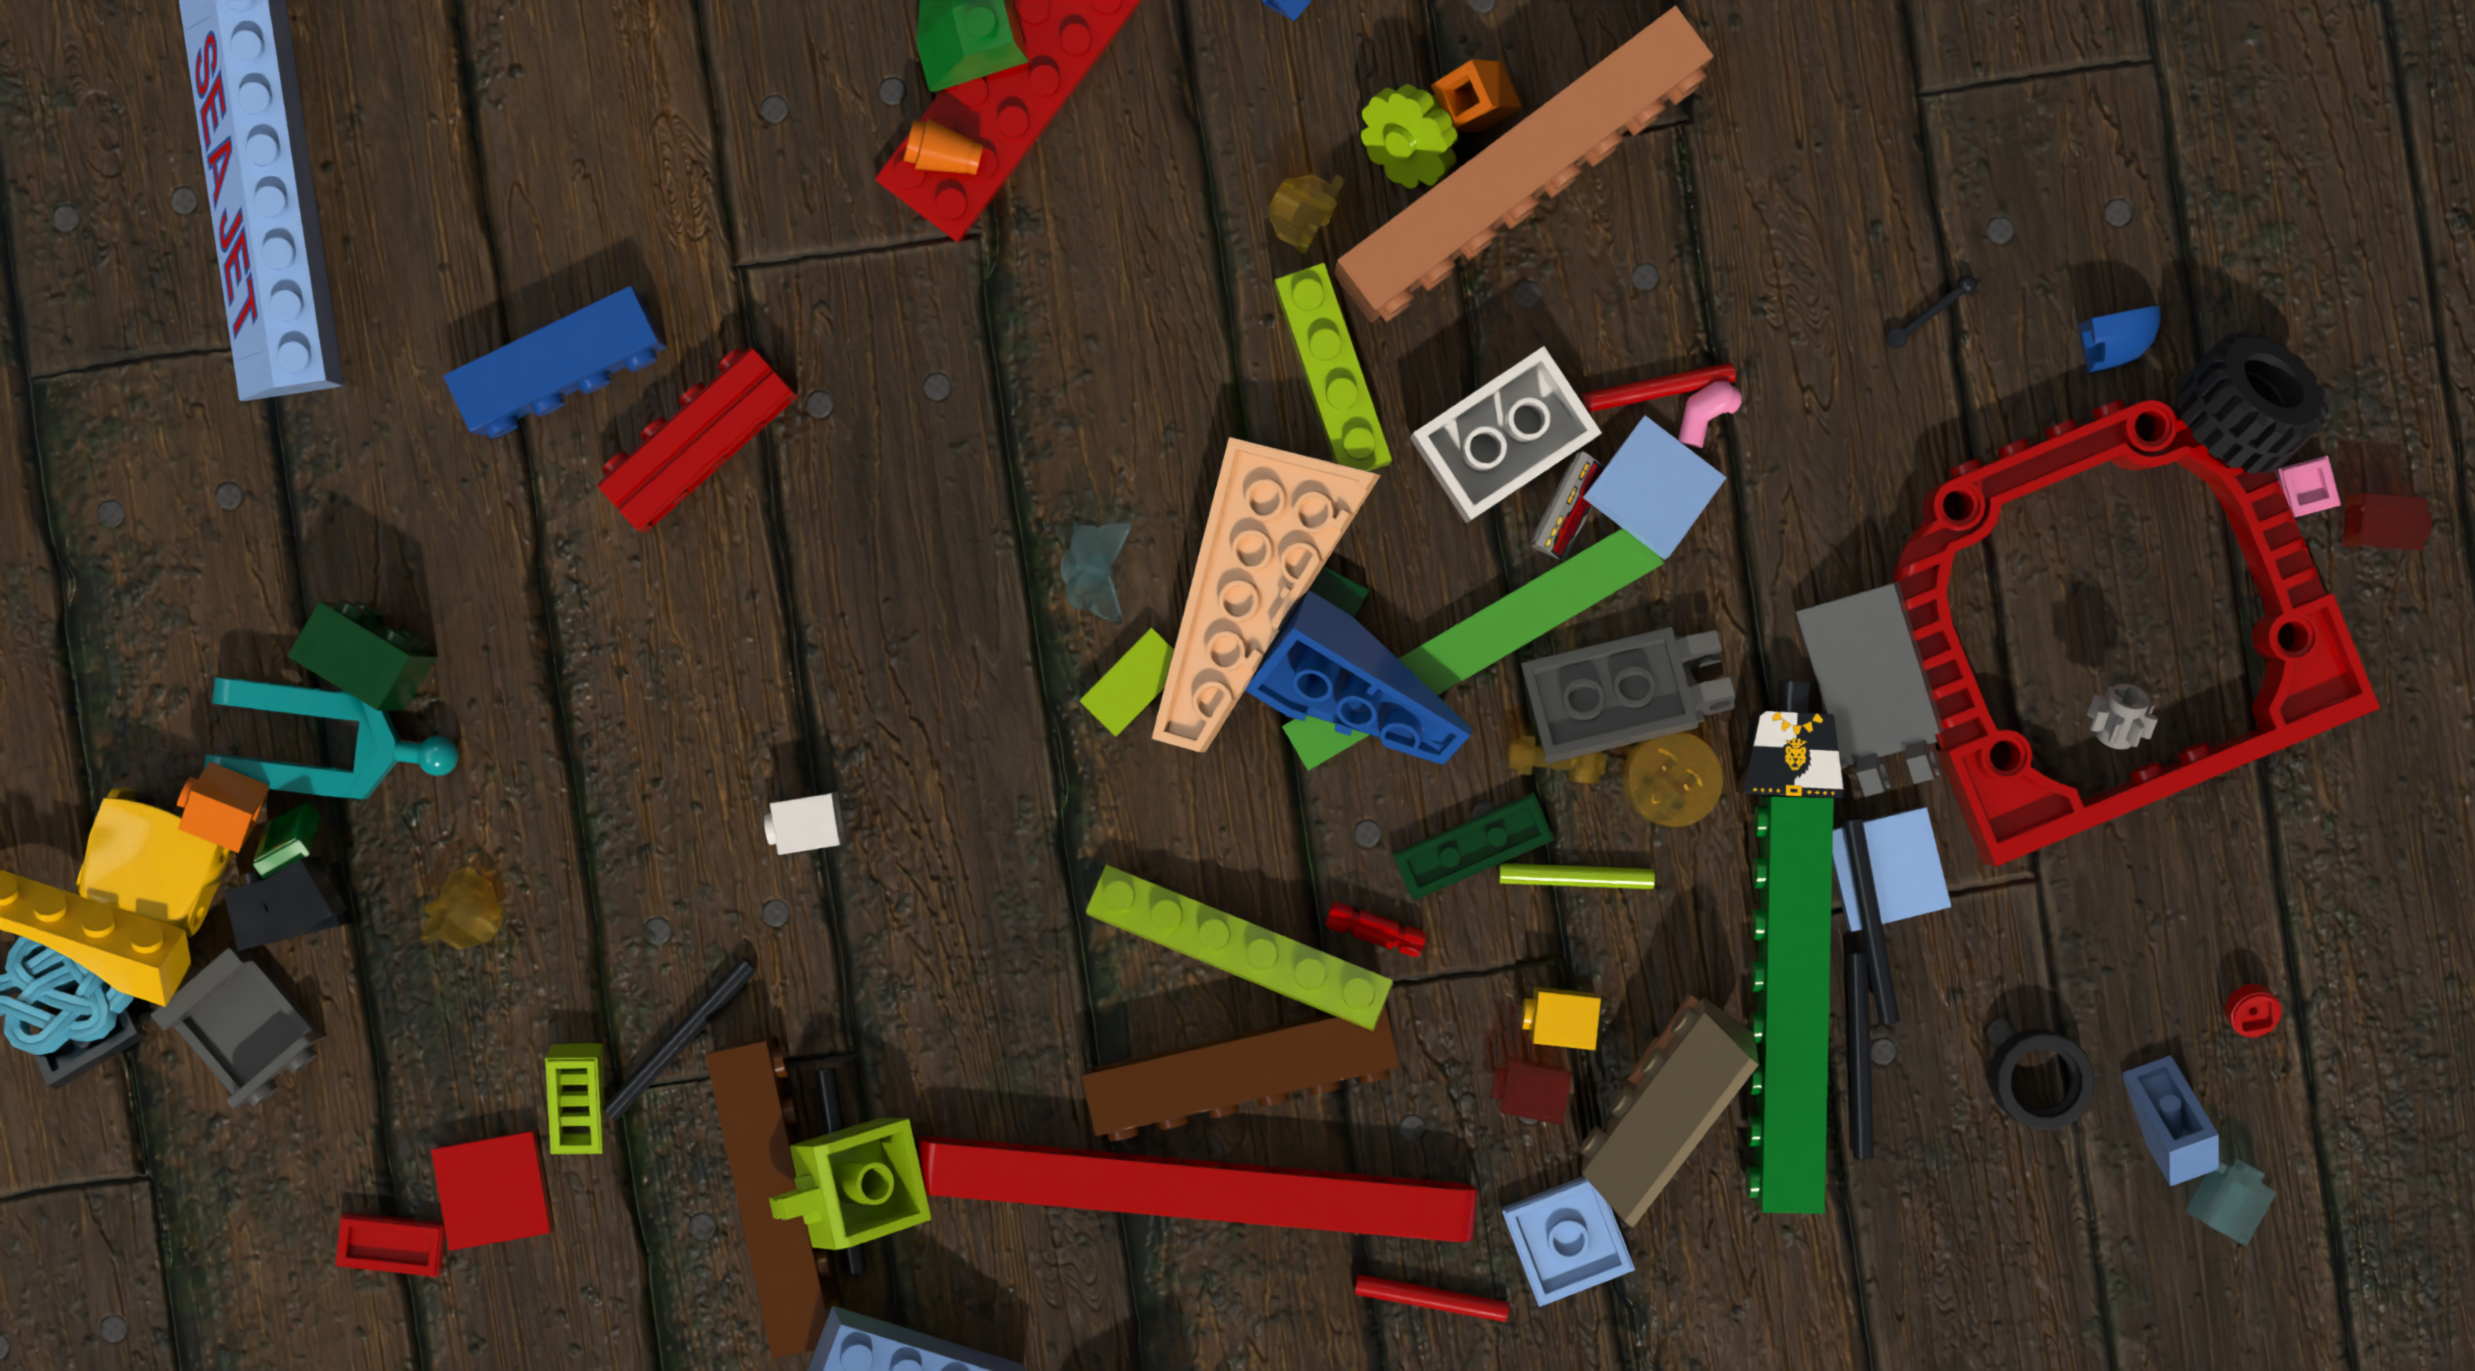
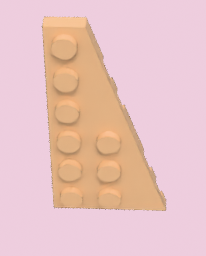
M1229 437L1152 739L1197 752H1206L1381 475Z

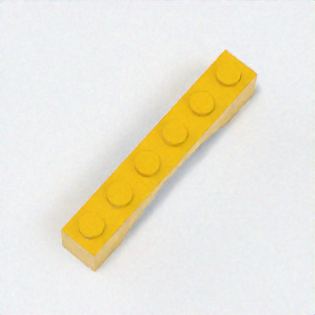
M0 870V930L33 940L71 958L99 976L115 990L166 1007L192 969L187 936L184 929L123 909L91 901L80 895Z

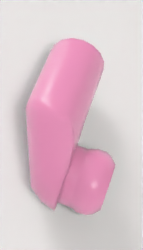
M1718 381L1713 382L1689 397L1686 402L1678 441L1686 446L1703 448L1709 420L1722 413L1729 412L1732 414L1741 406L1742 395L1739 389L1731 386L1729 382Z

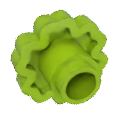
M1405 84L1396 91L1391 88L1383 89L1363 109L1362 117L1368 127L1362 131L1361 139L1367 147V153L1371 161L1379 165H1385L1386 175L1392 182L1401 183L1409 189L1417 187L1421 182L1433 186L1446 176L1449 169L1456 164V155L1451 147L1457 143L1458 134L1452 126V120L1448 112L1441 109L1436 95H1430L1427 91L1417 90L1414 86Z

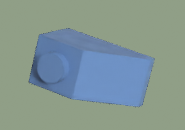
M2170 1055L2123 1072V1080L2146 1145L2169 1185L2173 1186L2218 1170L2219 1134L2172 1056Z

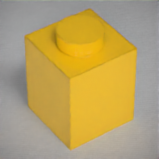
M1534 987L1533 998H1524L1521 1029L1529 1030L1528 1038L1534 1044L1595 1050L1601 998L1595 993Z

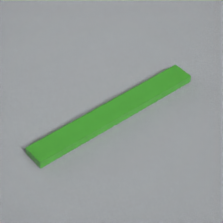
M1621 528L1398 659L1438 696L1664 563L1659 555L1625 529ZM1308 715L1305 721L1293 719L1282 726L1308 771L1369 736V734L1352 730L1351 736L1334 731L1336 724Z

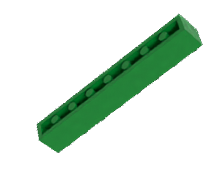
M1762 795V806H1755L1753 814L1755 837H1761V858L1755 857L1752 865L1753 887L1760 888V909H1753L1751 915L1752 939L1759 940V961L1752 960L1750 966V987L1752 992H1758V1012L1750 1013L1749 1029L1755 1034L1759 1065L1748 1078L1749 1094L1756 1095L1755 1115H1749L1747 1119L1748 1146H1755L1754 1167H1747L1745 1184L1747 1197L1754 1198L1753 1204L1762 1213L1825 1214L1834 798Z

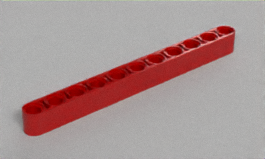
M926 1136L918 1138L917 1156L926 1195L1451 1242H1469L1474 1237L1478 1188L1464 1183L952 1137Z

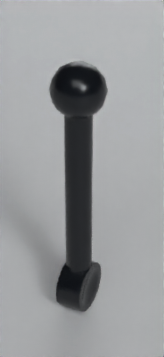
M1971 275L1961 276L1958 279L1957 287L1902 328L1897 327L1889 330L1886 334L1887 345L1894 349L1904 346L1907 343L1908 336L1963 294H1973L1977 289L1976 279Z

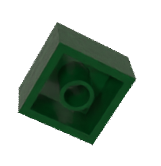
M341 599L339 603L319 602L287 655L297 663L377 711L406 710L438 658L425 649L428 641L420 635L404 627L396 630L381 623L384 615L375 608L359 600H356L353 604L345 599Z

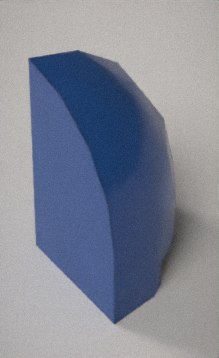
M2160 306L2091 318L2077 324L2087 373L2093 374L2117 369L2136 361L2155 340L2161 322Z

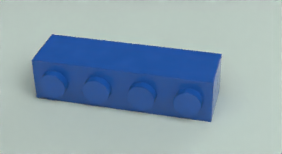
M630 285L443 375L469 431L481 436L488 434L490 439H494L515 430L518 427L516 420L534 412L539 417L565 405L563 397L581 389L583 394H589L611 383L609 375L628 367L629 372H634L653 364L658 360L655 353L667 348L641 292Z

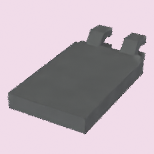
M1899 581L1797 611L1796 614L1827 714H1833L1835 719L1841 759L1846 758L1848 765L1857 763L1856 773L1864 796L1867 797L1885 792L1887 788L1893 786L1885 756L1906 750V762L1914 784L1935 779L1937 775L1942 774L1934 743L1938 742L1936 734L1944 731V727L1923 664L1921 652L1913 633V626L1906 609Z
M1669 627L1521 663L1546 764L1698 728L1699 722L1705 721L1703 714L1712 715L1734 709L1735 692L1730 677L1695 685L1690 667L1700 668L1721 662L1720 653L1722 652V647L1717 630L1681 638V635L1675 636L1673 628Z

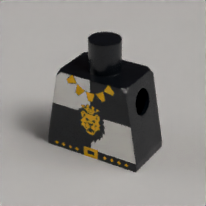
M1779 681L1777 712L1753 710L1737 777L1736 792L1843 798V783L1835 719L1833 714L1809 713L1810 682Z

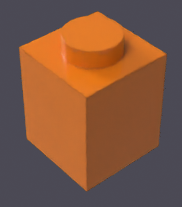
M1472 59L1431 85L1441 109L1450 115L1452 126L1456 132H1483L1522 108L1502 61Z
M209 762L199 779L189 777L181 791L177 806L185 808L178 829L239 853L257 822L270 785Z

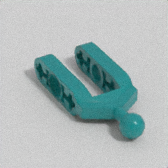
M215 677L212 696V703L353 720L359 721L353 770L222 754H205L204 769L209 762H213L270 785L269 789L368 799L397 762L419 764L427 774L444 776L455 768L459 759L458 749L449 738L441 735L431 736L425 739L422 744L401 741L387 710L377 711L347 692Z

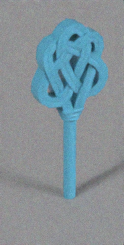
M22 936L17 939L8 952L5 966L7 973L0 975V1016L6 1015L4 1034L13 1047L37 1056L55 1052L68 1039L89 1042L104 1038L115 1027L117 1015L134 998V996L115 990L112 986L109 988L110 985L71 958ZM79 985L74 995L63 992ZM22 992L16 999L8 997L9 995ZM44 1004H47L62 1011L56 1016L41 1010ZM30 1024L43 1030L39 1034L32 1035Z

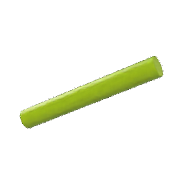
M1499 864V884L1654 889L1655 883L1654 869Z

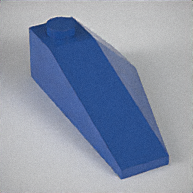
M1310 590L1307 591L1245 689L1246 692L1288 717L1305 721L1307 715L1336 724L1334 729L1336 732L1351 736L1352 730L1379 737L1382 744L1387 748L1442 765L1450 759L1470 737L1472 728L1354 617Z

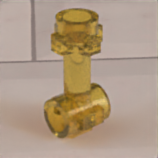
M1521 735V739H1510L1507 769H1515L1517 774L1531 775L1533 766L1568 770V781L1599 784L1600 774L1605 775L1607 754L1599 751L1546 764L1542 747L1535 746V737Z

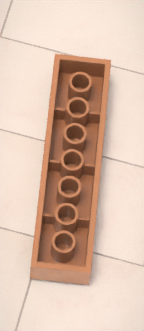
M1675 5L1339 258L1334 271L1335 277L1370 323L1380 316L1386 322L1390 321L1411 304L1410 301L1414 298L1411 293L1423 285L1427 291H1430L1452 274L1451 270L1456 266L1453 262L1455 259L1464 254L1468 260H1471L1493 243L1492 239L1498 235L1495 229L1503 223L1509 229H1512L1535 211L1533 208L1540 203L1537 199L1540 195L1547 192L1550 198L1555 197L1576 180L1575 177L1582 171L1579 167L1580 165L1588 161L1591 167H1594L1617 149L1616 146L1624 140L1621 134L1629 130L1634 137L1658 118L1657 115L1666 108L1663 104L1665 101L1670 99L1674 105H1677L1699 87V83L1708 76L1703 69L1714 57Z

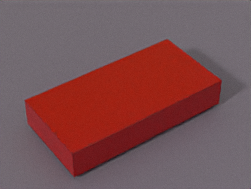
M345 1212L340 1216L335 1266L438 1277L442 1274L446 1243L444 1222Z

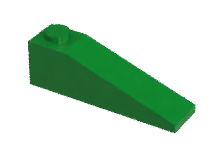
M919 0L916 43L928 89L931 93L1029 62L1013 0Z

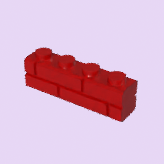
M752 346L745 352L740 347L730 352L717 366V369L721 372L719 376L707 386L699 382L691 387L678 401L683 407L668 421L663 416L653 421L640 434V438L644 443L630 455L625 451L618 453L601 469V472L606 477L597 484L598 488L637 531L647 533L799 397L762 354Z

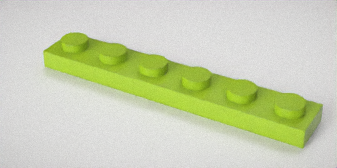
M1109 865L1105 866L1086 910L1087 915L1371 1031H1374L1393 985V980Z

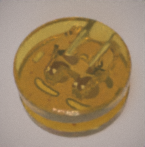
M1685 732L1639 742L1629 753L1623 769L1624 792L1634 810L1643 818L1667 827H1683L1703 819L1716 805L1723 786L1721 764L1713 749L1702 739Z

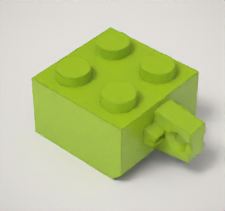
M877 1118L791 1145L790 1150L796 1172V1177L794 1178L796 1188L769 1198L774 1219L788 1220L803 1215L804 1224L808 1226L813 1248L833 1250L848 1248L932 1220L909 1118Z

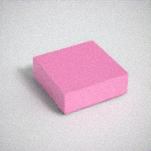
M2328 456L2292 464L2273 471L2284 488V494L2295 517L2341 505Z

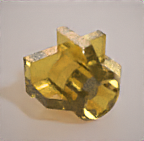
M1314 174L1284 179L1267 211L1277 237L1296 247V250L1306 254L1321 227L1329 223L1337 205L1336 199L1345 179L1337 174L1331 184Z
M469 866L450 873L439 898L424 905V911L430 915V918L421 935V939L427 943L441 939L457 950L480 945L492 939L498 932L504 919L503 907L498 904L492 883L478 875Z

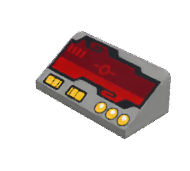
M1581 451L1573 455L1530 541L1531 547L1559 561H1564L1567 558L1593 506L1583 496L1605 468L1589 454Z

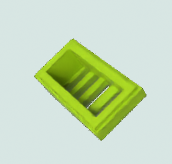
M601 1043L553 1044L545 1057L551 1154H603V1045ZM587 1068V1070H563V1069ZM563 1085H588V1091H563ZM589 1106V1112H563V1107ZM563 1126H590L591 1133L563 1134Z

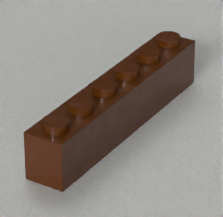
M1384 1005L1374 1031L1327 1013L1086 1068L1083 1070L1082 1080L1095 1137L1108 1134L1109 1141H1118L1138 1135L1139 1126L1158 1122L1160 1130L1171 1129L1189 1123L1188 1115L1208 1111L1210 1118H1218L1239 1112L1238 1104L1258 1099L1261 1107L1290 1100L1288 1092L1309 1088L1310 1095L1332 1092L1340 1088V1080L1359 1076L1360 1083L1384 1080L1390 1077L1389 1069L1400 1066L1386 1005Z
M774 1035L713 1048L705 1054L771 1356L772 1359L812 1351L817 1347L832 1305L839 1308L843 1307L839 1298L832 1299L828 1279L834 1277V1268L829 1249L812 1247L808 1226L804 1224L803 1215L788 1220L774 1219L770 1206V1197L796 1188L794 1179L796 1172L790 1146L798 1143L794 1128L800 1127L801 1119L796 1098L794 1096L787 1097L783 1077L790 1075L788 1057L784 1046L776 1047Z

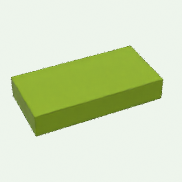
M1150 628L1079 701L1117 737L1165 688L1174 649L1153 628Z

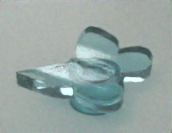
M1108 523L1099 528L1081 525L1074 531L1071 538V548L1065 552L1061 562V576L1067 585L1066 594L1068 602L1074 609H1090L1095 615L1108 621H1122L1117 593L1110 575L1112 573L1111 565L1118 557L1130 531V523Z

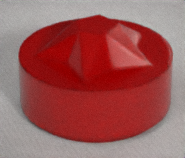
M2247 984L2236 989L2228 997L2224 1012L2226 1019L2238 1034L2253 1038L2263 1036L2276 1027L2281 1018L2282 1008L2280 1002L2270 989L2260 984Z

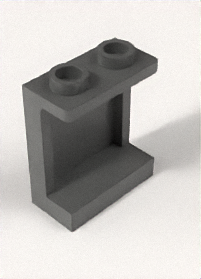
M237 945L225 950L176 992L166 1007L161 1005L150 1015L163 1031L175 1027L232 1094L226 1101L232 1109L250 1103L254 1108L265 1101L279 1088L274 1080L287 1069L294 1074L311 1062L318 1055L313 1047L326 1037L253 950L248 948L238 951Z

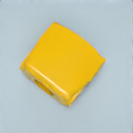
M127 787L113 788L107 798L103 799L89 834L85 860L76 882V893L85 899L184 929L186 936L192 937L202 925L212 899L228 873L235 852L179 830L178 827L182 817L152 805L136 802L134 790Z

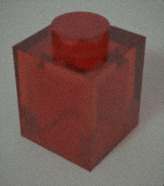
M2371 493L2346 496L2342 547L2393 552L2423 550L2424 542L2429 538L2432 527L2431 514L2427 511L2428 498Z
M1506 1055L1504 1068H1495L1490 1097L1498 1098L1496 1106L1501 1113L1562 1125L1572 1073L1566 1067Z

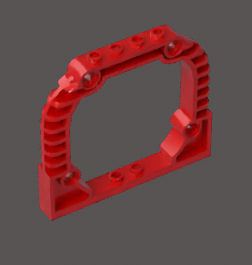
M2121 398L2093 409L2092 413L2095 417L2093 421L2077 427L2074 418L2045 429L2044 431L2048 439L2029 446L2027 439L2023 438L1997 449L2000 459L1982 466L1979 458H1975L1950 468L1949 471L1952 479L1937 484L1924 497L1922 511L1925 520L1911 534L1898 558L1891 582L1899 581L1906 609L1913 626V633L1921 652L1923 664L1944 727V731L1936 734L1940 746L1937 753L1983 864L1997 867L2380 709L2333 593H2325L2318 576L2319 573L2309 555L2307 544L2300 533L2295 515L2289 506L2280 480L2277 479L2273 471L2266 474L2260 471L2256 474L2247 473L2241 467L2235 469L2226 465L2225 461L2219 457L2216 459L2207 452L2208 449L2202 443L2196 441L2192 436L2191 428L2185 425L2183 419L2176 418L2172 409L2163 402L2148 400L2125 407ZM2139 415H2144L2152 423L2153 434L2149 441H2144L2136 433L2135 423ZM2109 460L2120 468L2134 471L2177 462L2204 480L2224 508L2265 610V616L2258 620L2253 628L2251 637L2253 648L2257 654L2268 661L2260 692L2251 708L2259 728L2209 748L2207 742L2188 747L2177 753L2180 761L2163 768L2160 762L2137 768L2130 772L2131 781L2081 801L2076 788L2058 783L2031 767L2032 750L2024 736L2016 731L1996 728L1953 627L1947 597V587L1953 558L1956 551L1976 544L1990 534L1998 522L2001 505ZM1949 493L1956 494L1963 501V514L1957 521L1949 518L1944 512L1943 502ZM2284 624L2291 628L2294 635L2293 644L2288 650H2284L2278 642V632ZM1999 741L2004 742L2010 751L2009 761L2001 769L1994 767L1990 760V751L1994 744Z

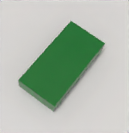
M311 800L305 801L265 823L253 866L263 879L310 855L320 814Z

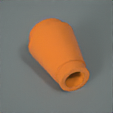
M928 118L926 123L913 120L903 161L914 163L915 169L967 172L976 175L983 144L973 142L972 139Z

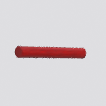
M1730 362L1580 393V399L1589 413L1701 390L1713 382L1726 381L1734 383L1736 382V374L1733 363Z
M1357 1274L1354 1295L1500 1322L1507 1321L1509 1302L1361 1274Z

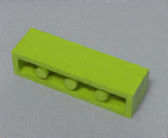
M1325 263L1275 279L1274 289L1334 463L1367 472L1389 465L1392 458Z

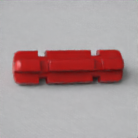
M1333 902L1330 906L1326 918V926L1329 929L1343 934L1346 931L1352 932V937L1388 949H1392L1393 946L1397 947L1400 953L1412 957H1419L1426 940V934L1423 930L1406 925L1405 928L1399 927L1400 923L1361 909L1358 913L1353 911L1354 908L1340 902Z

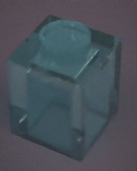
M2236 1158L2232 1167L2219 1161V1169L2205 1175L2185 1212L2247 1247L2277 1192L2261 1184L2265 1176L2264 1173Z

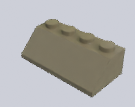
M1704 997L1695 1009L1687 1006L1680 1013L1671 1028V1032L1675 1035L1664 1050L1658 1046L1653 1049L1640 1069L1644 1076L1633 1090L1625 1087L1620 1092L1610 1108V1113L1613 1114V1117L1603 1130L1596 1126L1588 1134L1580 1148V1153L1583 1154L1582 1175L1622 1220L1631 1227L1636 1225L1759 1065L1754 1032Z

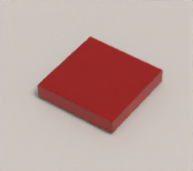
M537 1129L438 1146L431 1149L449 1251L543 1235L554 1231Z

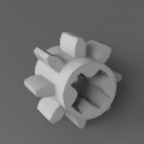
M2118 684L2113 687L2108 686L2105 696L2094 695L2087 713L2089 717L2093 718L2090 729L2095 731L2097 738L2103 744L2111 748L2127 749L2131 746L2137 747L2141 737L2150 739L2158 721V718L2152 715L2155 704L2150 702V698L2145 691L2134 685Z

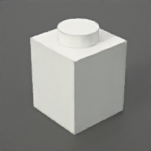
M838 792L770 803L771 814L764 815L767 841L769 845L776 844L778 855L846 843Z

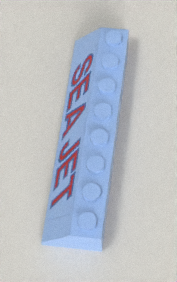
M179 0L239 400L248 401L342 387L344 382L286 0Z

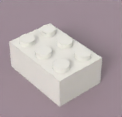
M1543 346L1415 431L1410 436V439L1464 521L1468 523L1602 434V432L1545 346Z

